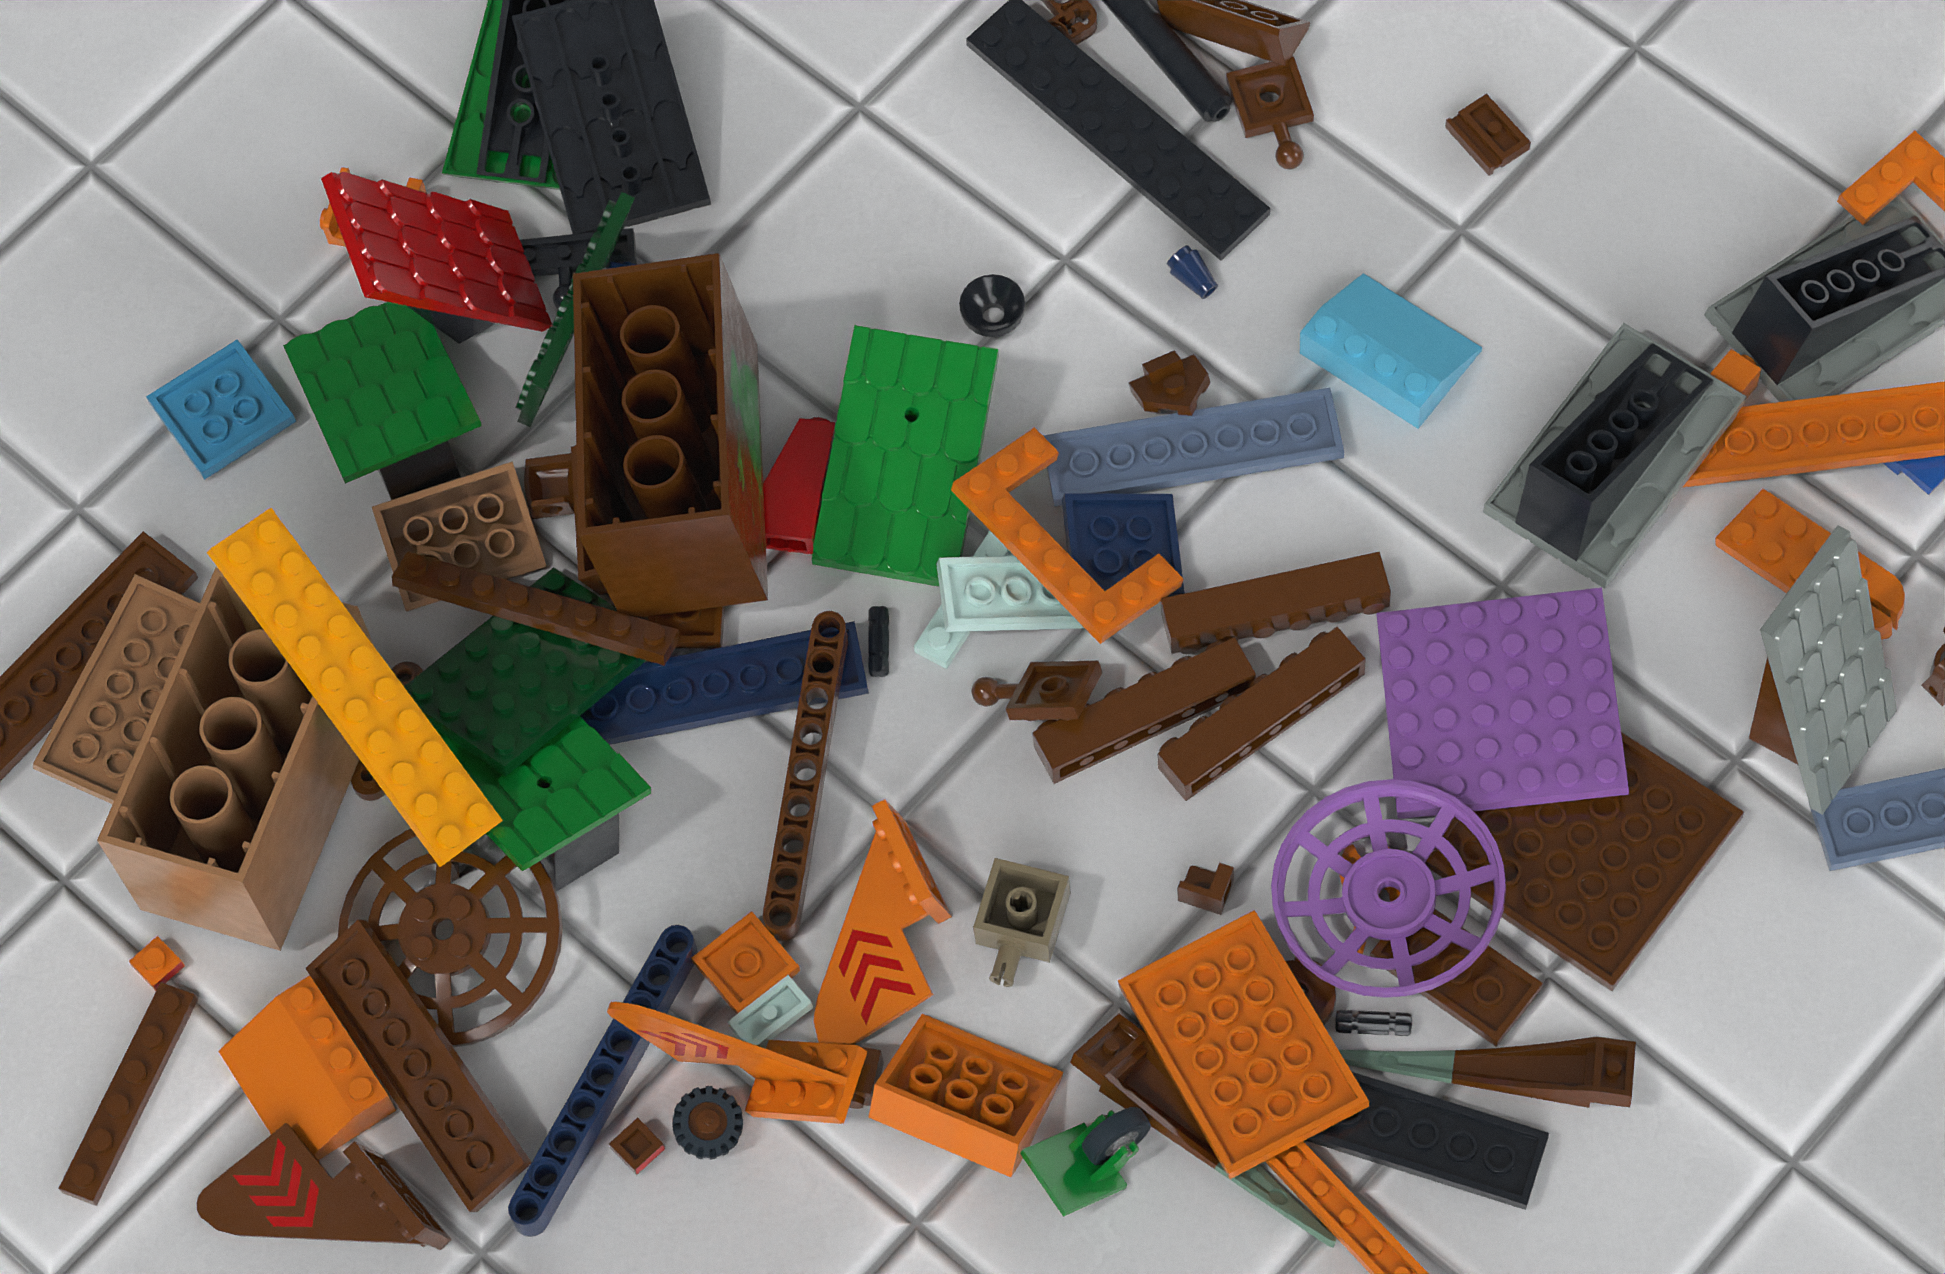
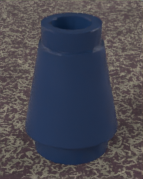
M1186 245L1174 253L1168 260L1167 265L1171 269L1170 274L1195 294L1199 295L1201 299L1207 298L1217 289L1218 284L1214 281L1212 274L1197 249L1192 250Z

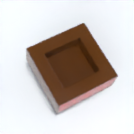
M638 1117L609 1143L610 1149L636 1175L665 1150L664 1144Z

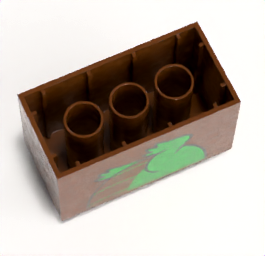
M720 253L573 274L578 537L617 611L639 618L767 601L768 584L758 347Z

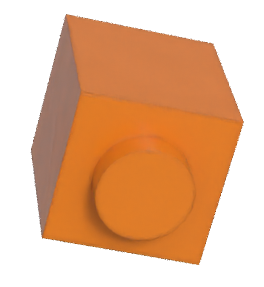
M1730 349L1710 375L1747 396V399L1758 386L1761 368L1757 366L1751 357L1744 354L1740 355L1733 349Z

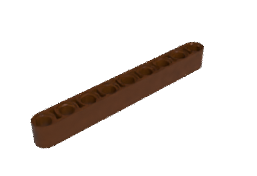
M834 611L819 613L812 623L765 896L763 920L766 928L778 941L792 939L798 933L801 924L848 644L846 623L843 617ZM833 627L839 630V633L833 638H825L821 635L827 628ZM828 662L833 665V669L830 672L818 673L815 671V668L821 663ZM815 698H824L828 701L820 709H814L809 706V703ZM810 733H817L822 736L821 740L816 744L809 745L803 742V738ZM809 768L816 772L813 778L803 781L796 777L803 769ZM798 804H804L810 808L806 815L799 817L792 815L790 812ZM792 840H798L804 844L802 849L796 853L787 852L784 848ZM787 876L798 880L791 889H782L778 886L779 881ZM779 913H787L791 916V920L784 926H776L772 923L773 917Z

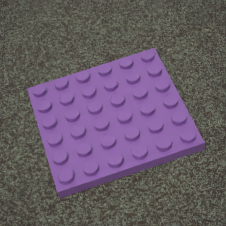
M1602 587L1376 613L1394 780L1414 781L1436 787L1456 797L1473 811L1629 794ZM1395 797L1398 819L1434 816L1441 809L1433 804L1416 799Z

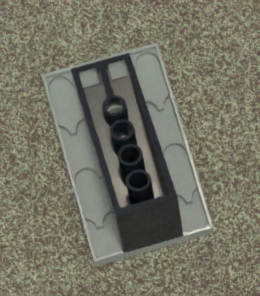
M1899 194L1866 224L1862 225L1851 216L1709 306L1704 316L1713 326H1716V330L1740 355H1747L1756 362L1757 366L1761 368L1759 379L1761 378L1762 383L1779 402L1837 395L1842 389L1876 370L1882 363L1931 335L1937 328L1945 324V243Z
M1623 323L1487 500L1483 513L1496 521H1500L1505 527L1526 540H1530L1531 543L1556 559L1559 558L1561 562L1583 576L1590 578L1591 581L1605 589L1639 547L1642 539L1666 511L1672 499L1707 457L1710 449L1736 418L1737 413L1744 406L1747 396Z

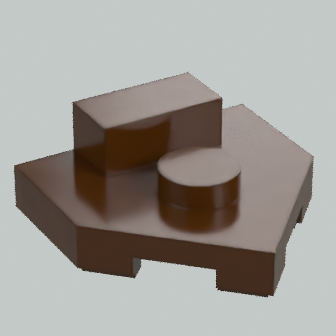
M1174 350L1143 363L1144 376L1128 382L1132 395L1144 411L1159 413L1161 409L1177 410L1178 415L1192 416L1197 408L1196 402L1200 394L1206 392L1210 385V378L1208 372L1194 354L1181 359Z

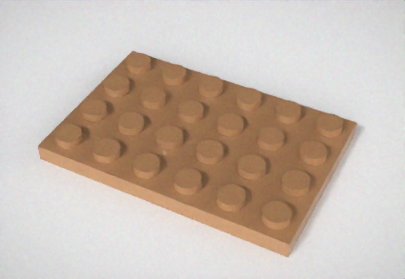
M135 574L33 762V769L113 804L200 603Z

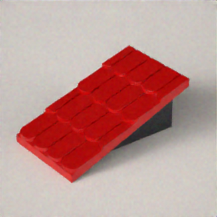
M330 172L321 178L365 298L406 305L458 344L495 323L540 332L553 326L549 314L546 312L547 309L539 288L534 283V275L526 255L523 254L522 244L515 226H512L513 221L508 210L473 199L463 201L437 192L424 193L383 179L376 182L347 172H340L339 174Z

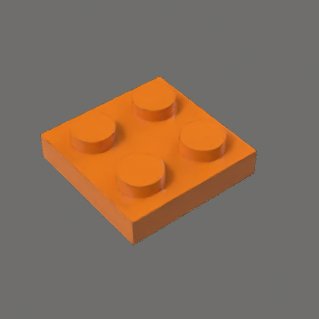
M752 911L691 957L693 964L736 1014L787 975L793 978L800 972L799 965Z

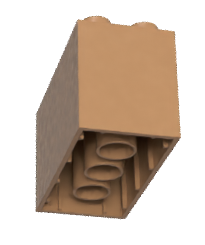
M216 567L97 841L140 910L281 951L359 758L224 575ZM342 602L373 644L358 607Z

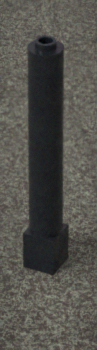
M1101 0L1204 121H1220L1229 113L1232 103L1231 96L1148 0Z

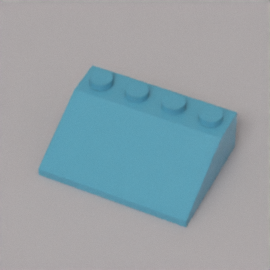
M1363 273L1321 306L1301 330L1299 353L1419 429L1480 354L1482 347Z

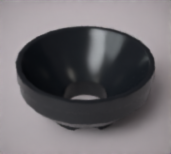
M995 274L984 275L974 279L964 288L959 302L960 314L967 327L976 334L986 337L1002 336L1008 334L1020 324L1025 311L1024 294L1018 284L1008 277ZM990 308H998L1003 311L1004 316L1000 321L992 323L986 321L983 318V314Z

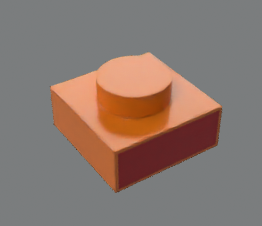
M158 936L129 960L131 966L155 991L160 982L167 983L185 967L182 960Z

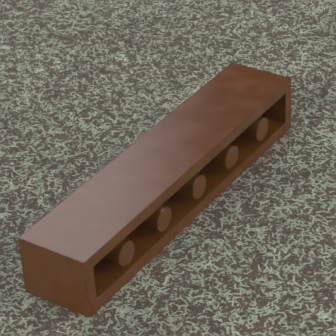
M1379 551L1162 598L1161 616L1171 654L1179 652L1182 654H1192L1198 652L1202 647H1207L1219 640L1227 641L1235 637L1238 641L1239 639L1253 636L1255 638H1266L1276 631L1285 629L1297 631L1303 630L1313 623L1322 621L1335 623L1346 619L1350 615L1359 613L1366 615L1376 614L1384 608L1390 607L1391 590Z
M1338 626L1329 633L1325 631L1319 633L1311 640L1309 647L1299 654L1294 652L1285 657L1280 663L1279 668L1269 675L1264 673L1258 676L1250 684L1249 689L1241 695L1237 696L1235 694L1228 697L1220 705L1217 712L1209 717L1202 716L1190 726L1189 731L1180 738L1173 737L1167 740L1157 753L1158 769L1182 798L1187 801L1365 675V657Z
M1235 637L1227 641H1216L1198 655L1193 657L1184 656L1176 660L1166 670L1159 673L1150 672L1142 676L1138 683L1125 689L1122 687L1113 689L1105 695L1104 699L1091 705L1086 703L1079 719L1068 721L1059 719L1043 722L1036 731L1032 732L1034 749L1053 784H1056L1219 707L1232 695H1241L1249 689L1250 684L1256 679V673Z

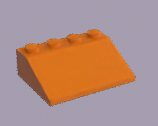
M310 975L277 995L218 1051L270 1134H273L285 1123L289 1124L318 1160L396 1111L388 1094Z
M921 1014L875 1083L868 1118L1008 1177H1012L1023 1159L1020 1153L1023 1149L1030 1146L1063 1077V1072L930 1016Z

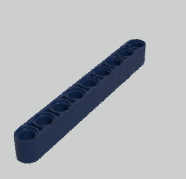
M671 925L661 933L622 1003L635 1004L667 1014L694 966L691 957L698 953L693 934L687 927ZM682 942L687 944L686 949L682 952L674 953L670 951V948L676 943ZM659 975L669 976V980L663 985L651 984L653 979ZM614 1018L510 1200L508 1206L509 1216L517 1231L524 1236H537L547 1228L650 1044L649 1041ZM628 1040L632 1042L631 1047L626 1051L619 1052L614 1050L615 1046L621 1041ZM606 1073L614 1075L608 1084H596V1080L600 1075ZM584 1107L595 1108L594 1113L590 1117L583 1119L577 1117L580 1109ZM566 1140L576 1142L572 1150L568 1152L558 1151V1147L562 1142ZM544 1175H557L553 1184L549 1186L539 1185V1181ZM527 1208L538 1209L534 1218L525 1221L519 1219L523 1210Z

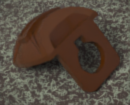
M571 453L526 459L524 486L532 520L574 514Z

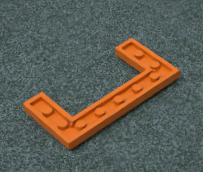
M1913 131L1842 192L1837 202L1864 225L1908 186L1914 183L1945 211V158L1922 136Z
M1034 427L954 481L951 491L1101 644L1158 604L1162 598H1166L1179 589L1184 578L1160 554H1157L1106 591L1094 581L1009 493L1048 467L1058 458L1059 452Z

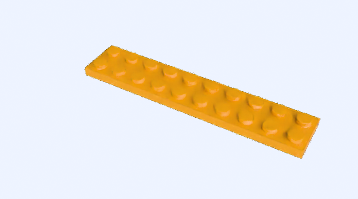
M269 508L206 552L439 867L446 864L503 821L272 508Z

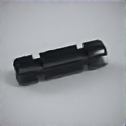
M872 606L868 610V670L872 677H885L889 673L888 608L885 606Z
M1338 1010L1336 1012L1335 1029L1338 1033H1352V1030H1358L1357 1034L1389 1035V1032H1395V1036H1409L1412 1031V1016L1409 1013L1396 1012L1395 1016H1390V1012L1358 1011V1014H1352L1353 1010Z

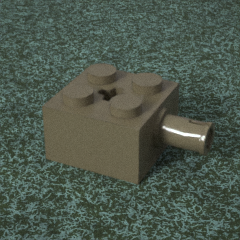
M994 858L973 926L976 944L999 950L989 977L990 981L1000 985L1001 979L1005 980L1004 987L1013 986L1016 970L1022 956L1050 963L1071 894L1069 876ZM1022 908H1027V909H1029V910H1024V912H1021V911H1022Z

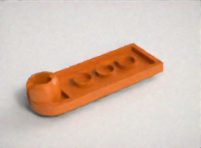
M1762 489L1715 537V546L1787 593L1831 533L1773 494ZM1858 551L1861 575L1868 582L1875 630L1880 632L1881 640L1888 639L1892 636V628L1898 629L1899 619L1904 611L1905 593L1903 586L1896 576Z

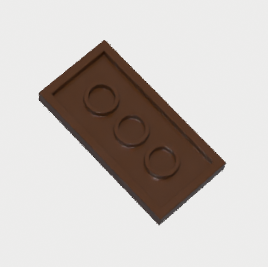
M1434 909V915L1450 924L1452 923L1450 918ZM1422 927L1416 933L1406 937L1409 955L1428 948L1441 936ZM1380 940L1370 952V957L1394 958L1390 940ZM1451 942L1446 949L1435 957L1419 965L1411 966L1415 984L1430 980L1450 970L1469 954L1470 950ZM1488 945L1475 962L1454 979L1420 994L1497 1047L1541 991L1543 983ZM1396 969L1387 970L1392 975L1397 977Z

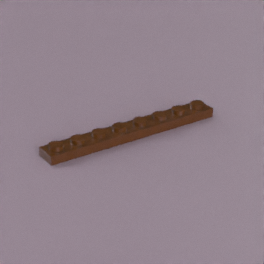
M407 551L391 576L393 587L664 666L680 640L679 629Z

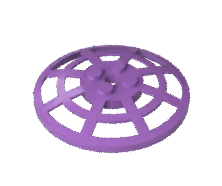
M1387 779L1367 781L1345 787L1325 797L1308 809L1292 826L1281 844L1274 863L1271 891L1272 905L1279 931L1289 949L1303 966L1320 979L1339 989L1363 996L1389 998L1410 996L1432 990L1454 979L1470 967L1485 951L1497 931L1504 911L1506 884L1504 864L1497 843L1487 826L1471 808L1456 797L1436 787L1414 781ZM1379 798H1412L1433 804L1441 809L1428 828L1406 820H1383ZM1356 802H1364L1367 823L1344 832L1333 840L1328 847L1309 833L1319 822L1333 812ZM1454 817L1464 823L1476 836L1487 854L1490 865L1467 872L1465 863L1458 851L1448 840L1442 837ZM1385 833H1403L1418 837L1421 841L1412 854L1403 850L1388 849ZM1370 836L1373 852L1361 857L1354 864L1338 855L1350 844ZM1300 845L1318 859L1309 880L1308 901L1285 902L1284 889L1287 871L1292 857ZM1435 848L1447 858L1456 875L1434 880L1425 862ZM1329 867L1345 878L1342 887V897L1320 900L1321 883ZM1493 880L1494 899L1492 912L1487 927L1480 938L1462 930V927L1465 924L1470 909L1471 887ZM1386 887H1394L1400 892L1399 897L1392 902H1385L1378 895ZM1459 891L1458 908L1451 924L1433 914L1436 896ZM1346 913L1356 928L1345 942L1342 943L1331 932L1323 915ZM1311 916L1320 937L1335 951L1322 966L1313 961L1300 946L1290 928L1288 917ZM1422 927L1441 936L1428 948L1409 955L1406 937L1416 933ZM1369 937L1390 940L1394 958H1374L1360 954L1357 951ZM1451 942L1470 950L1469 954L1450 970L1430 980L1415 984L1411 966L1419 965L1435 957L1446 949ZM1348 961L1371 969H1396L1399 987L1363 986L1345 981L1335 975Z

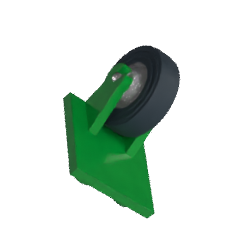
M1129 1107L1117 1113L1110 1110L1107 1115L1101 1114L1089 1127L1085 1123L1079 1124L1023 1149L1020 1154L1064 1217L1126 1188L1127 1183L1119 1171L1139 1151L1137 1144L1148 1134L1151 1124L1143 1111L1138 1107Z

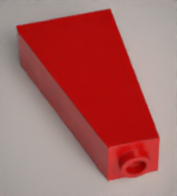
M813 417L811 419L799 418L763 483L766 549L804 554L813 553V543L822 504V494L835 434V422H830L822 417Z

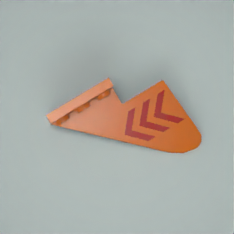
M886 799L872 806L877 816V819L872 821L876 832L817 997L813 1021L819 1043L855 1045L934 995L903 929L928 915L938 924L952 916L906 821Z
M611 1002L607 1008V1013L612 1018L679 1062L737 1065L753 1076L755 1081L745 1111L751 1116L758 1118L844 1124L867 1055V1051L859 1045L768 1040L765 1049L639 1005Z

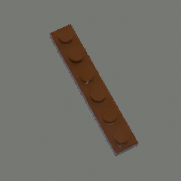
M160 982L58 1188L63 1194L95 1206L98 1205L198 1001L195 994Z

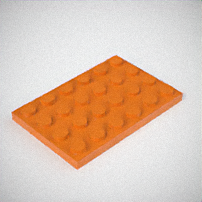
M1255 910L1118 980L1119 988L1229 1179L1369 1107V1100Z

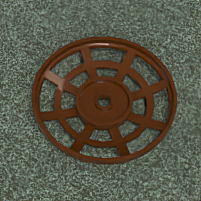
M409 829L385 843L368 859L356 875L346 894L342 907L338 937L348 929L354 900L364 880L373 870L385 884L373 902L368 924L380 941L399 940L406 958L398 967L407 980L417 968L435 976L436 997L417 995L427 1009L437 1010L438 1026L453 1048L473 1045L492 1038L513 1026L531 1010L544 993L555 971L561 951L563 923L560 901L555 885L541 861L529 868L540 886L546 907V917H523L518 895L506 877L517 866L507 855L493 865L475 854L460 852L446 864L439 867L430 853L411 860L395 871L383 858L402 843L417 837L413 830ZM452 862L471 865L485 873L469 890L451 883ZM436 863V880L434 885H430L417 893L404 880L416 870ZM496 885H498L506 899L510 912V917L490 918L489 912L481 900ZM394 892L406 903L401 913L399 924L379 925L383 907L390 894ZM444 920H451L454 926L452 935L447 939L439 940L436 936L438 924ZM510 933L506 952L500 964L495 968L483 957L488 948L491 934ZM523 933H547L540 965L531 983L522 993L506 976L511 971L518 957ZM473 968L485 979V981L472 990L452 996L451 976L461 974ZM494 989L512 1004L502 1014L483 1025L467 1031L455 1032L453 1009L475 1003L490 994Z

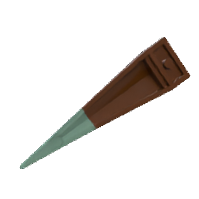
M1118 1013L1074 1052L1070 1063L1100 1085L1099 1092L1124 1109L1129 1107L1140 1108L1148 1118L1152 1128L1229 1179L1144 1031ZM1260 1164L1230 1179L1327 1246L1334 1247L1336 1243L1335 1237L1286 1192Z
M1596 1036L1560 1042L1487 1049L1443 1051L1339 1050L1347 1065L1586 1108L1590 1107V1102L1630 1108L1636 1042Z

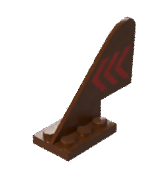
M287 1123L205 1187L199 1194L196 1203L200 1217L213 1228L242 1237L415 1244L422 1247L429 1245L438 1250L444 1248L452 1240L382 1154L354 1141L343 1151L350 1160V1163L332 1178Z

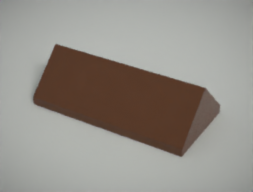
M1157 0L1160 15L1172 29L1283 66L1288 64L1310 26L1309 21L1245 0Z

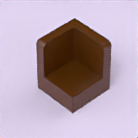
M1219 862L1216 872H1212L1197 866H1190L1185 880L1180 881L1177 887L1178 901L1222 915L1234 883V867Z

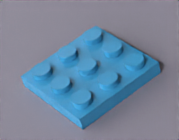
M238 339L146 396L151 407L204 480L296 422L292 412Z

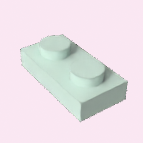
M787 975L727 1023L739 1040L764 1047L768 1040H773L809 1012L813 1005L791 977Z

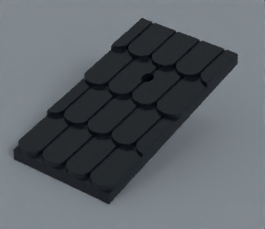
M570 0L512 16L572 234L597 232L609 200L617 202L621 192L635 198L624 227L689 211L693 208L711 205L654 0Z

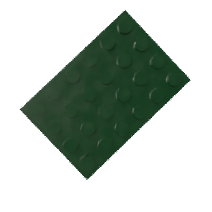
M621 192L617 202L609 200L597 232H594L586 249L582 264H579L575 273L606 268L635 199L634 197ZM573 279L567 296H564L558 308L553 326L549 328L542 342L537 360L534 359L515 407L521 410L517 422L531 427L574 336Z
M554 567L530 586L618 612L616 607ZM492 616L404 687L435 729L504 776H507L647 660Z

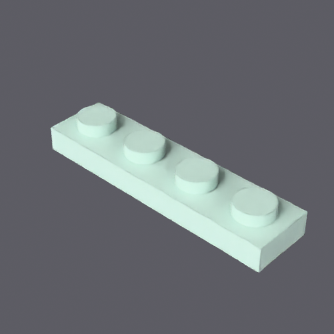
M991 531L988 532L973 557L1014 556ZM941 604L915 643L914 651L947 669L971 631L946 632Z

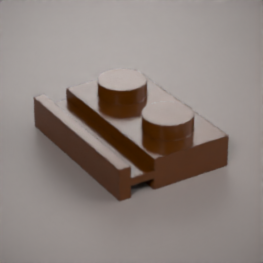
M1487 93L1460 110L1454 118L1446 119L1445 128L1488 176L1492 175L1498 167H1504L1530 150V140Z

